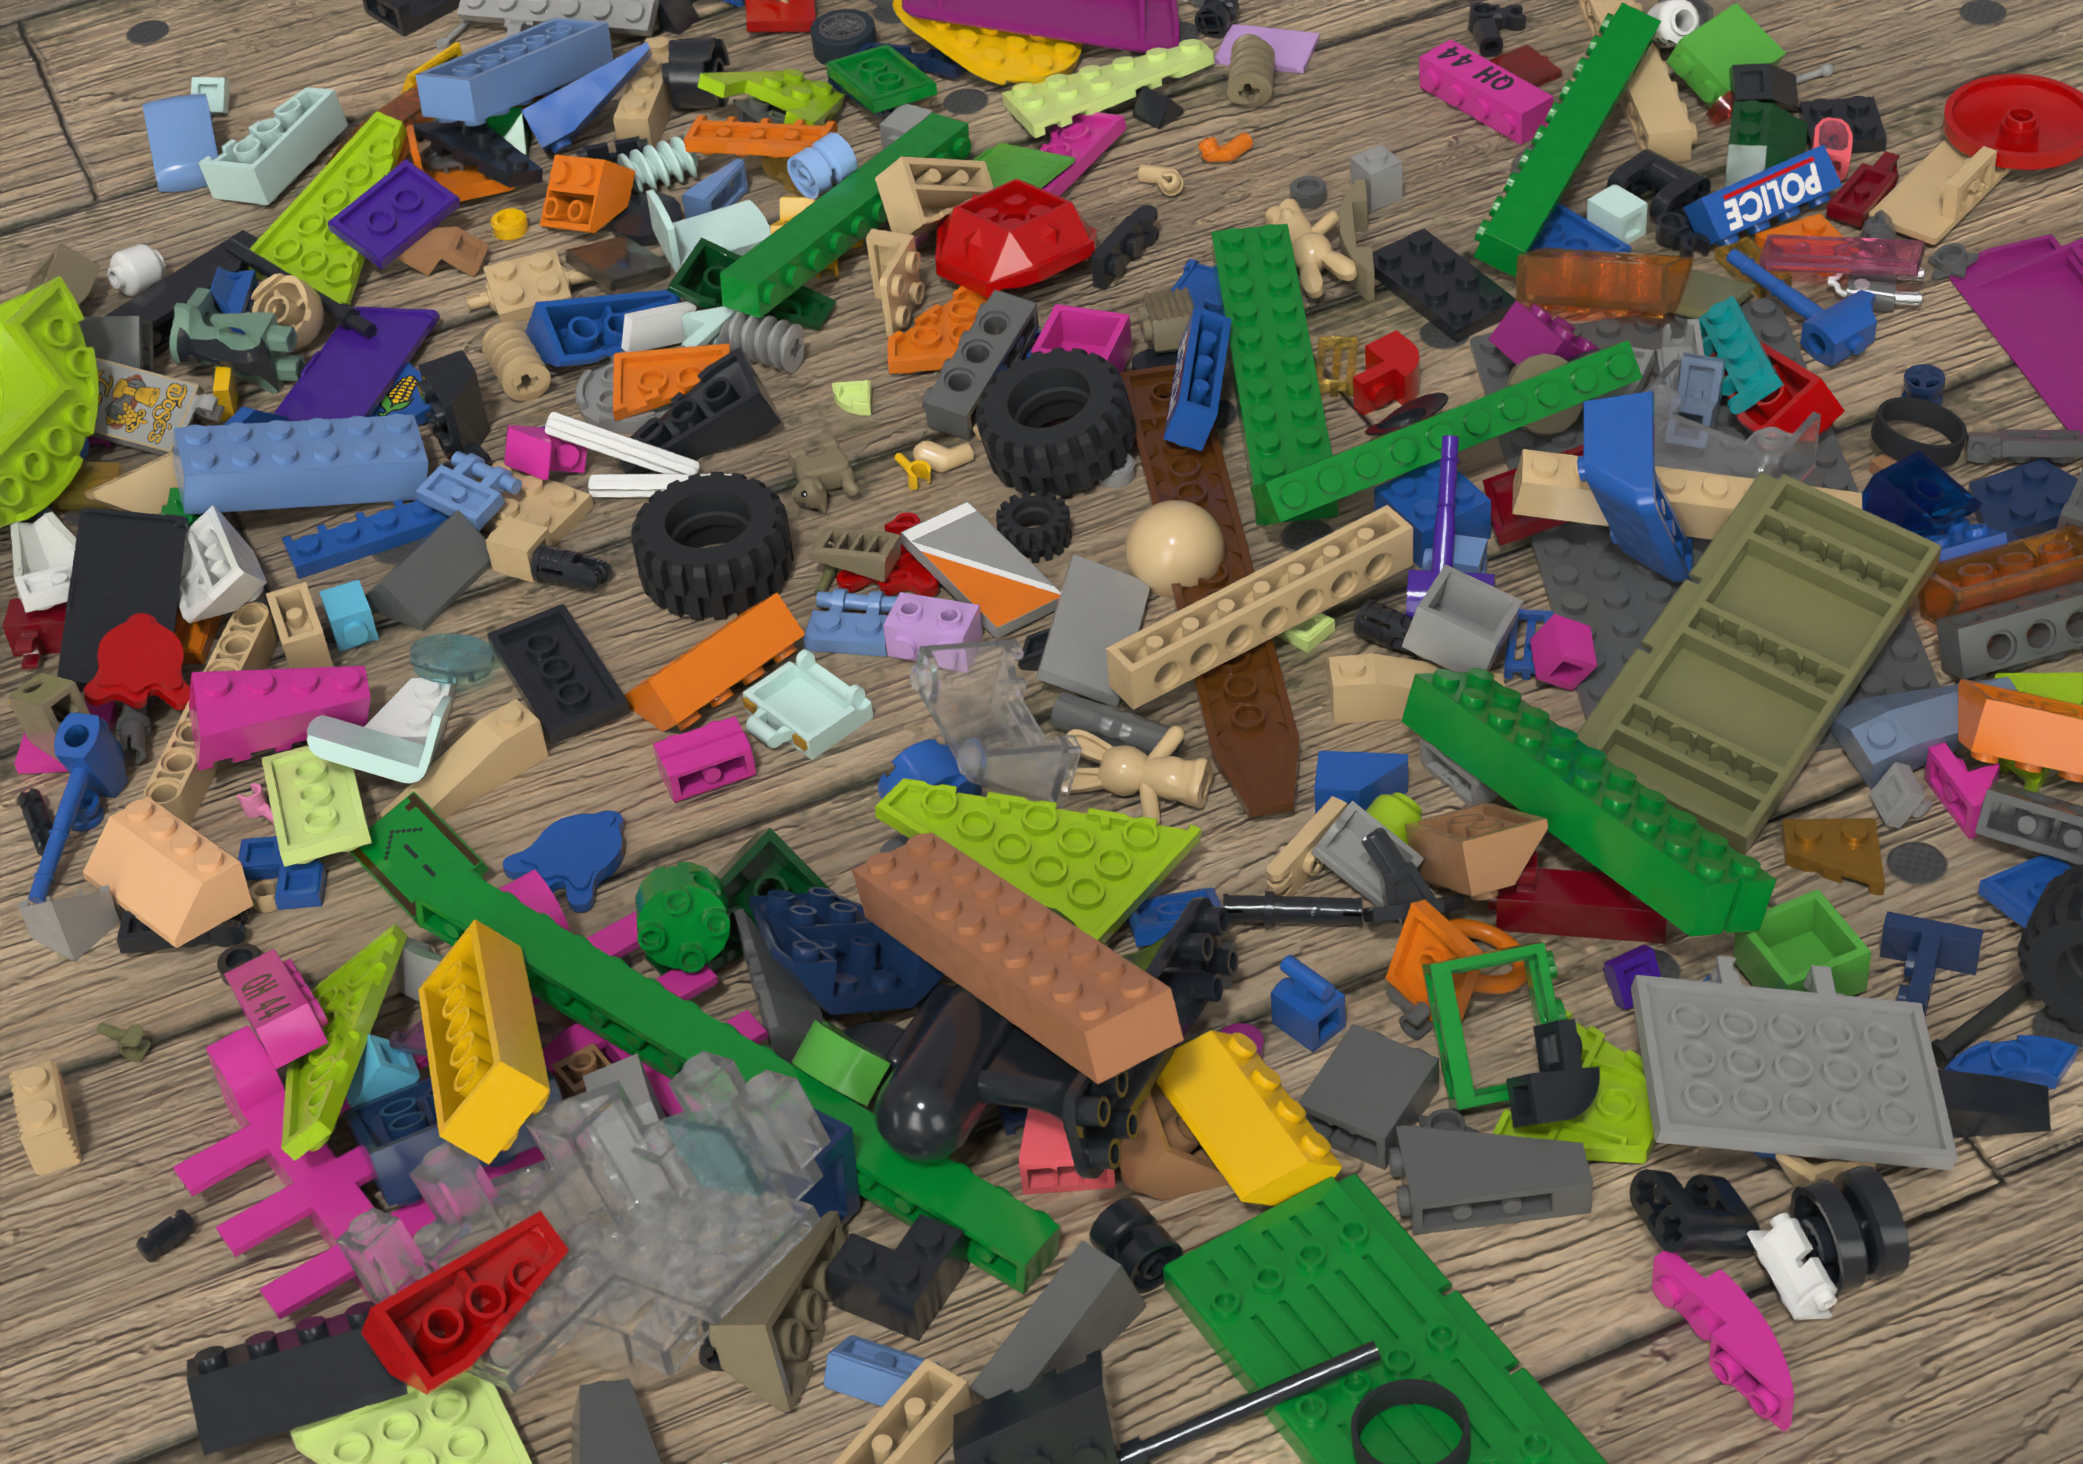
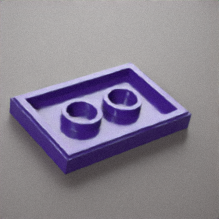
M406 159L329 220L328 228L330 232L383 270L459 208L460 199Z

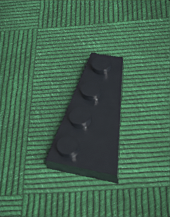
M457 120L450 123L432 121L413 124L417 142H422L426 139L431 142V149L439 153H444L448 150L455 154V161L463 165L478 166L479 173L509 188L542 183L543 169L485 123L477 126H466L464 121Z

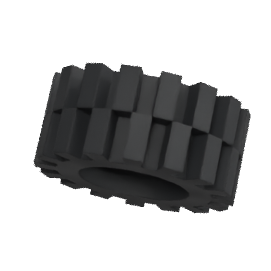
M1036 490L1035 496H1030L1029 491L1022 492V498H1018L1015 494L1009 497L1010 503L1003 501L1000 505L1001 510L997 509L996 512L997 530L1026 558H1031L1032 563H1039V557H1044L1046 562L1053 560L1052 553L1060 556L1064 553L1063 547L1068 548L1070 546V539H1072L1070 510L1068 505H1065L1064 499L1060 497L1056 500V494L1051 492L1044 497L1042 490ZM1030 526H1040L1035 528H1027Z

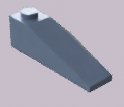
M2009 677L1975 681L2018 691ZM1959 684L1868 697L1840 711L1830 729L1870 790L1877 785L1894 762L1909 765L1913 771L1926 765L1928 747L1944 742L1952 752L1965 747L1958 741Z

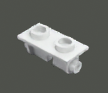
M1782 1213L1771 1220L1770 1223L1773 1228L1770 1231H1749L1747 1235L1757 1251L1760 1263L1767 1269L1781 1295L1783 1305L1791 1313L1794 1320L1830 1319L1832 1314L1828 1308L1837 1302L1835 1297L1837 1288L1832 1283L1818 1257H1811L1803 1264L1802 1259L1813 1250V1247L1802 1230L1798 1219L1791 1218L1789 1213Z

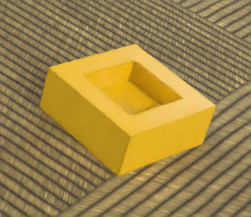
M216 367L213 394L219 399L217 404L224 406L220 421H228L236 413L238 394L233 371L230 367Z

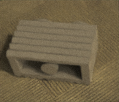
M1186 287L1182 290L1176 288L1174 292L1171 289L1167 292L1161 290L1159 294L1154 291L1151 295L1146 292L1143 296L1144 306H1138L1140 329H1143L1145 343H1152L1155 354L1178 351L1180 339L1195 307L1189 289Z

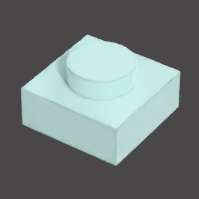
M192 77L191 94H206L211 114L228 115L230 80L219 77Z

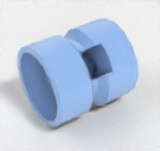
M833 132L814 142L811 148L806 147L793 155L787 162L788 173L792 182L808 199L818 198L833 188V184L840 183L858 168L857 159L848 142L842 136Z

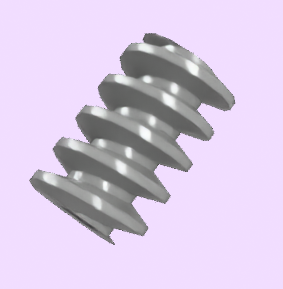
M737 311L734 317H729L725 321L719 335V343H730L731 352L740 347L749 360L759 361L767 366L772 365L776 369H784L789 373L797 371L804 357L803 327L799 324L790 326L787 320L777 321L771 315L757 318Z

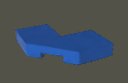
M277 836L241 839L238 861L242 864L246 881L278 878L275 894L278 910L322 906L327 873L321 861L316 858L309 863H297L284 867Z

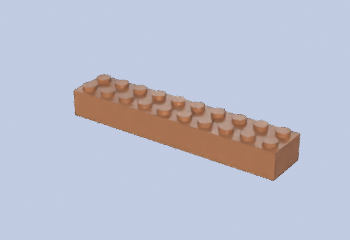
M932 832L915 835L905 845L890 852L875 854L865 864L852 869L865 918L1095 1083L1100 1084L1184 1040L1170 987Z

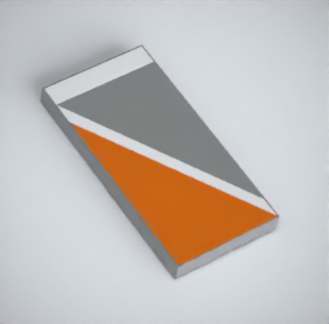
M968 501L906 529L900 534L901 544L959 602L980 605L982 625L996 639L1056 610L1061 591Z

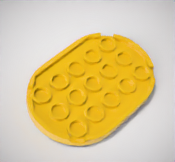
M893 0L892 3L899 19L913 32L965 69L991 82L1005 85L1007 80L1012 83L1026 82L1037 84L1046 81L1047 77L1054 74L1070 75L1079 62L1082 43L917 18L903 10L902 0Z

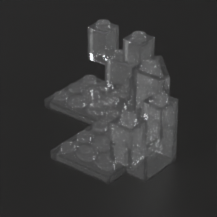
M702 1051L690 1058L683 1065L682 1070L668 1082L684 1112L644 1125L619 1080L544 1106L537 1114L531 1113L526 1119V1126L546 1160L493 1179H489L477 1157L453 1144L444 1142L441 1146L430 1150L424 1156L423 1162L409 1174L436 1217L432 1223L418 1230L414 1239H412L400 1218L372 1207L368 1212L357 1216L350 1223L349 1229L335 1242L371 1298L380 1303L541 1210L567 1246L569 1252L481 1358L467 1371L471 1375L515 1393L622 1289L717 1325L822 1221L813 1205L799 1200L823 1177L814 1157L831 1140L798 1079L765 1069L761 1074L754 1076L746 1083L733 1059Z

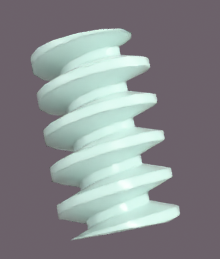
M678 136L670 139V146L664 140L657 142L656 150L650 144L644 146L643 155L637 149L630 151L629 158L623 153L618 155V165L636 171L632 188L635 189L637 194L643 193V184L645 183L648 184L651 190L657 191L658 179H661L666 187H670V175L673 174L679 183L684 182L685 170L689 172L693 179L697 178L698 160L696 152H686L684 140L682 141Z

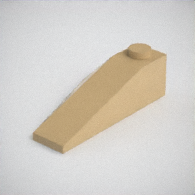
M514 699L465 728L434 759L427 774L422 779L409 784L379 814L380 819L414 791L443 820L545 760L549 756L540 720L517 699Z

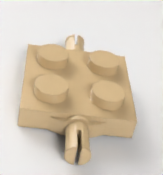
M555 249L538 252L533 255L484 266L483 269L487 281L486 291L465 296L468 311L491 306L497 313L500 323L517 322L531 317L536 302L572 299L570 293L571 285L592 281L591 272L588 265L567 271L560 264Z

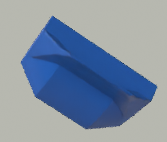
M221 267L217 268L210 291L223 314L252 312L255 301L250 298L253 291L259 286L255 270L235 273ZM229 327L233 332L245 333L242 329Z

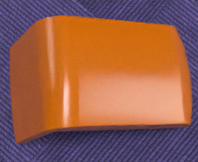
M413 124L406 126L414 165L459 197L460 202L504 193L516 188H509L479 173L478 166L463 165L464 170L461 171L459 166L452 167L449 173H444V169L426 171L422 165Z

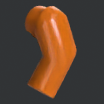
M1242 132L1228 143L1218 146L1217 139L1211 136L1201 140L1198 148L1202 152V159L1208 163L1230 162L1252 148L1253 140L1249 134Z

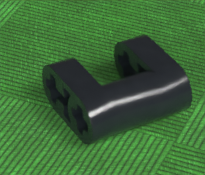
M1646 149L1616 168L1610 175L1606 186L1608 188L1612 185H1618L1637 197H1640L1650 189L1657 191L1658 193L1653 198L1649 210L1650 217L1656 220L1661 213H1678L1683 207L1709 195L1711 181L1650 149Z
M1645 1169L1639 1171L1634 1176L1629 1191L1631 1204L1657 1243L1665 1251L1740 1258L1748 1257L1756 1251L1747 1233L1749 1231H1760L1759 1224L1733 1186L1724 1177L1705 1174L1695 1175L1683 1188L1678 1179L1671 1172Z

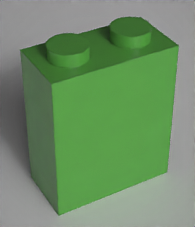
M1735 3L1680 39L1666 63L1711 108L1721 97L1731 92L1729 69L1732 65L1769 63L1777 67L1786 52ZM1731 95L1719 108L1714 110L1715 113L1732 102Z

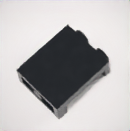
M362 0L366 14L404 37L458 9L460 0Z

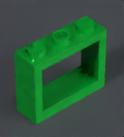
M1533 942L1422 964L1449 1108L1460 1110L1509 1100L1507 1082L1475 1088L1473 1086L1452 974L1523 961L1536 1026L1557 1020H1566L1563 1001L1561 998L1555 999L1552 980L1557 979V965L1554 963L1553 952L1551 950L1546 951L1544 942Z

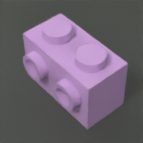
M900 592L883 624L887 655L889 657L965 670L968 669L983 638L980 605Z

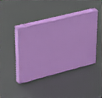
M1231 24L1215 56V64L1229 66L1231 48L1234 41L1240 36L1249 33L1257 35L1274 49V71L1304 74L1319 42V33Z

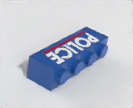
M1823 144L1704 196L1683 208L1694 232L1708 237L1710 246L1716 243L1720 250L1739 241L1738 233L1746 229L1749 236L1771 227L1768 220L1777 216L1779 222H1783L1800 214V205L1808 203L1809 208L1812 209L1831 200L1829 192L1841 187L1842 184Z
M1197 307L1193 308L1179 342L1163 439L1174 442L1182 447H1190L1202 451L1218 414L1231 318Z

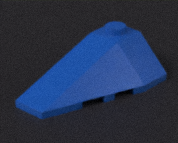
M667 290L536 302L526 328V334L544 363L557 367L596 363L614 355V353L623 351L621 345L626 313L681 303V299Z

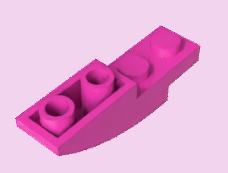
M1664 1250L1655 1256L1652 1289L1656 1297L1663 1305L1668 1308L1673 1307L1681 1314L1701 1339L1711 1341L1709 1365L1716 1377L1724 1384H1731L1738 1390L1760 1417L1770 1419L1783 1432L1790 1428L1795 1397L1790 1371L1777 1339L1755 1304L1721 1268L1705 1279L1677 1253Z

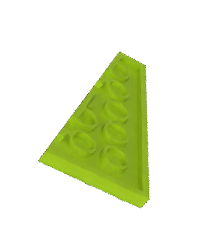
M396 923L311 989L314 998L317 999L329 1024L321 1027L328 1043L287 1063L281 1149L294 1161L309 1150L314 1152L320 1149L332 1134L366 1046L367 1035L371 1033L408 937Z

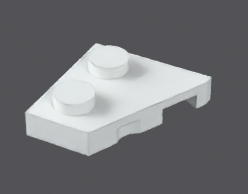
M453 677L411 678L364 727L425 745L432 718L440 700L445 695L454 699L456 688ZM445 726V729H444V733H443V736H442V740H441L439 749H441V745H442V741H443V738H444L446 726Z

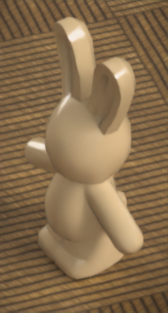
M1286 199L1279 205L1272 206L1266 211L1265 225L1288 223L1296 269L1300 272L1302 287L1308 297L1319 298L1323 294L1324 284L1320 273L1326 268L1344 281H1351L1357 277L1358 272L1354 261L1341 253L1333 251L1329 239L1325 237L1339 223V214L1336 211L1328 212L1313 226L1305 217L1298 202L1294 199Z
M1177 725L1168 729L1149 756L1135 746L1121 745L1113 747L1091 733L1080 729H1073L1066 736L1070 749L1083 758L1099 763L1100 767L1065 768L1055 774L1054 782L1059 790L1066 793H1081L1105 789L1115 795L1127 796L1139 791L1142 817L1157 819V825H1159L1158 796L1179 801L1199 809L1203 808L1207 800L1213 774L1211 763L1205 758L1185 760L1171 756L1185 735L1184 729Z

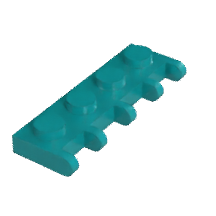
M1733 295L1723 302L1714 304L1707 313L1698 318L1701 337L1708 334L1702 339L1704 355L1709 356L1717 351L1718 355L1715 358L1726 359L1724 372L1727 371L1729 375L1723 378L1721 394L1730 396L1738 391V394L1728 401V408L1731 413L1740 414L1784 385L1741 305Z

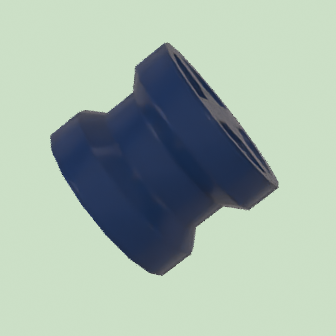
M1918 364L1908 368L1904 373L1903 382L1905 389L1902 392V397L1919 398L1942 406L1943 393L1941 391L1945 386V374L1936 366L1928 364Z

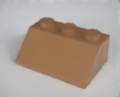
M1488 802L1405 824L1408 846L1425 858L1417 867L1424 881L1432 883L1433 887L1451 889L1453 894L1469 895L1472 900L1494 898L1499 895L1498 889L1515 885L1548 829L1547 818Z
M1155 1082L1137 1112L1139 1118L1137 1137L1134 1140H1123L1120 1144L1121 1160L1119 1166L1124 1184L1137 1194L1142 1193L1161 1201L1228 1185L1229 1183Z

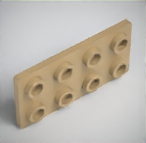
M1944 140L1869 212L1868 218L1873 217L1876 212L1882 209L1891 217L1896 232L1915 238L1923 243L1936 245L2010 169L1995 166L1997 150L1983 146L1971 158L1958 150L1950 141Z

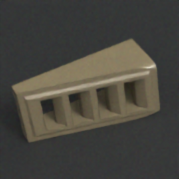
M825 526L808 552V559L885 582L901 556V535L882 531ZM829 541L835 543L833 548L825 547ZM843 546L849 547L848 550L842 549Z

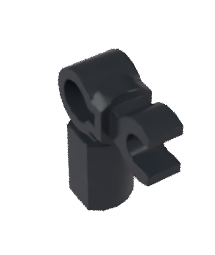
M1478 2L1470 6L1468 30L1474 34L1479 51L1483 57L1498 56L1502 52L1501 28L1515 31L1525 29L1526 15H1522V5L1512 4L1505 8H1500L1499 5Z
M1684 208L1680 209L1678 213L1665 212L1657 217L1655 240L1658 245L1671 248L1675 252L1679 250L1680 257L1689 263L1694 260V250H1699L1704 255L1709 254L1710 241L1708 237L1694 232Z

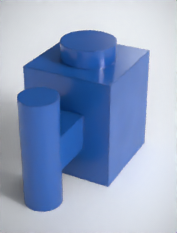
M1288 955L1282 960L1280 970L1288 975L1289 978L1280 980L1271 991L1272 1023L1313 1053L1346 1027L1345 995L1338 991L1331 982L1293 955Z

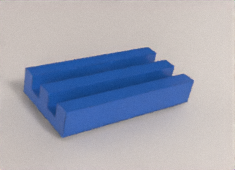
M1520 609L1507 639L1504 678L1513 679V673H1522V679L1530 680L1531 674H1535L1530 639L1535 634L1536 621H1544L1545 624L1554 615V611ZM1519 620H1527L1523 661L1515 660Z

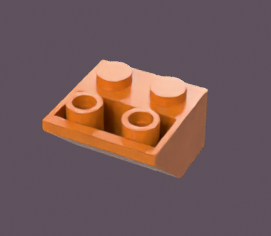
M555 155L539 226L596 233L628 207L636 171L603 159Z

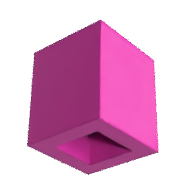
M1554 614L1530 639L1537 680L1573 691L1597 667L1592 632L1589 625Z

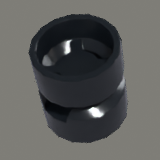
M1128 1197L1109 1205L1099 1214L1092 1224L1089 1233L1090 1242L1096 1249L1123 1266L1138 1293L1153 1291L1163 1285L1164 1266L1183 1256L1181 1246L1161 1225H1158L1155 1217L1137 1198Z

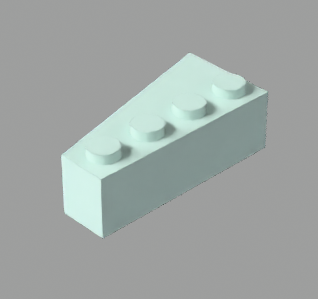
M306 87L273 110L274 118L257 121L250 126L249 131L251 134L237 143L236 140L231 139L221 146L223 153L214 160L212 157L207 156L198 162L214 199L256 203L259 205H269L274 202L277 196L290 183L294 182L298 175L309 164L313 163L317 156L329 144L333 143L337 136L348 126L335 90Z

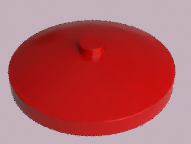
M1998 74L1982 77L1962 85L1949 96L1944 109L1943 129L1948 140L1958 150L1971 158L1983 146L1997 150L1995 166L2036 170L2061 166L2083 156V93L2066 83L2037 75Z

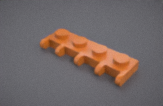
M698 115L683 140L686 152H697L704 155L718 153L734 154L739 157L748 155L769 156L771 158L792 157L806 147L811 148L814 142L830 132L837 133V122L827 121L825 126L806 125L805 120L797 119L794 124L772 123L771 118H762L760 123L738 122L736 116H728L726 121H710L706 115Z

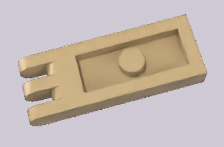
M1332 796L1269 863L1266 868L1268 891H1274L1275 896H1292L1310 876H1315L1320 871L1323 863L1311 852L1348 806L1347 802Z

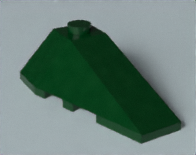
M771 828L757 832L716 875L720 879L727 896L730 934L723 950L705 964L714 971L743 955L734 911L743 909L758 927L748 905L749 896H764L770 890H786L795 894L808 893V889L812 887L830 889ZM647 954L643 957L661 976L674 969L658 964Z

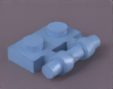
M457 451L451 459V464L455 466L453 470L440 464L415 492L419 502L448 516L459 510L480 531L505 504L501 493L505 491L514 495L519 493L522 482L513 477L511 471L501 466L494 468L485 464V460L476 454L470 453L466 455ZM480 478L482 481L479 483L475 479Z
M834 588L833 592L818 591L816 596L817 607L830 608V610L812 611L803 637L805 649L815 652L887 657L883 624L888 616L884 615V612L890 613L897 596H886L884 591H870L869 595L849 593L848 589ZM848 610L866 611V614L847 612Z

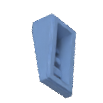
M737 158L688 189L682 195L686 219L736 204L749 190L744 161Z

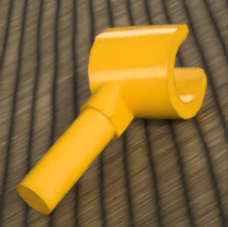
M900 452L895 455V461L907 473L909 489L916 490L918 488L917 478H923L928 484L931 483V467L927 462L923 460L910 462Z

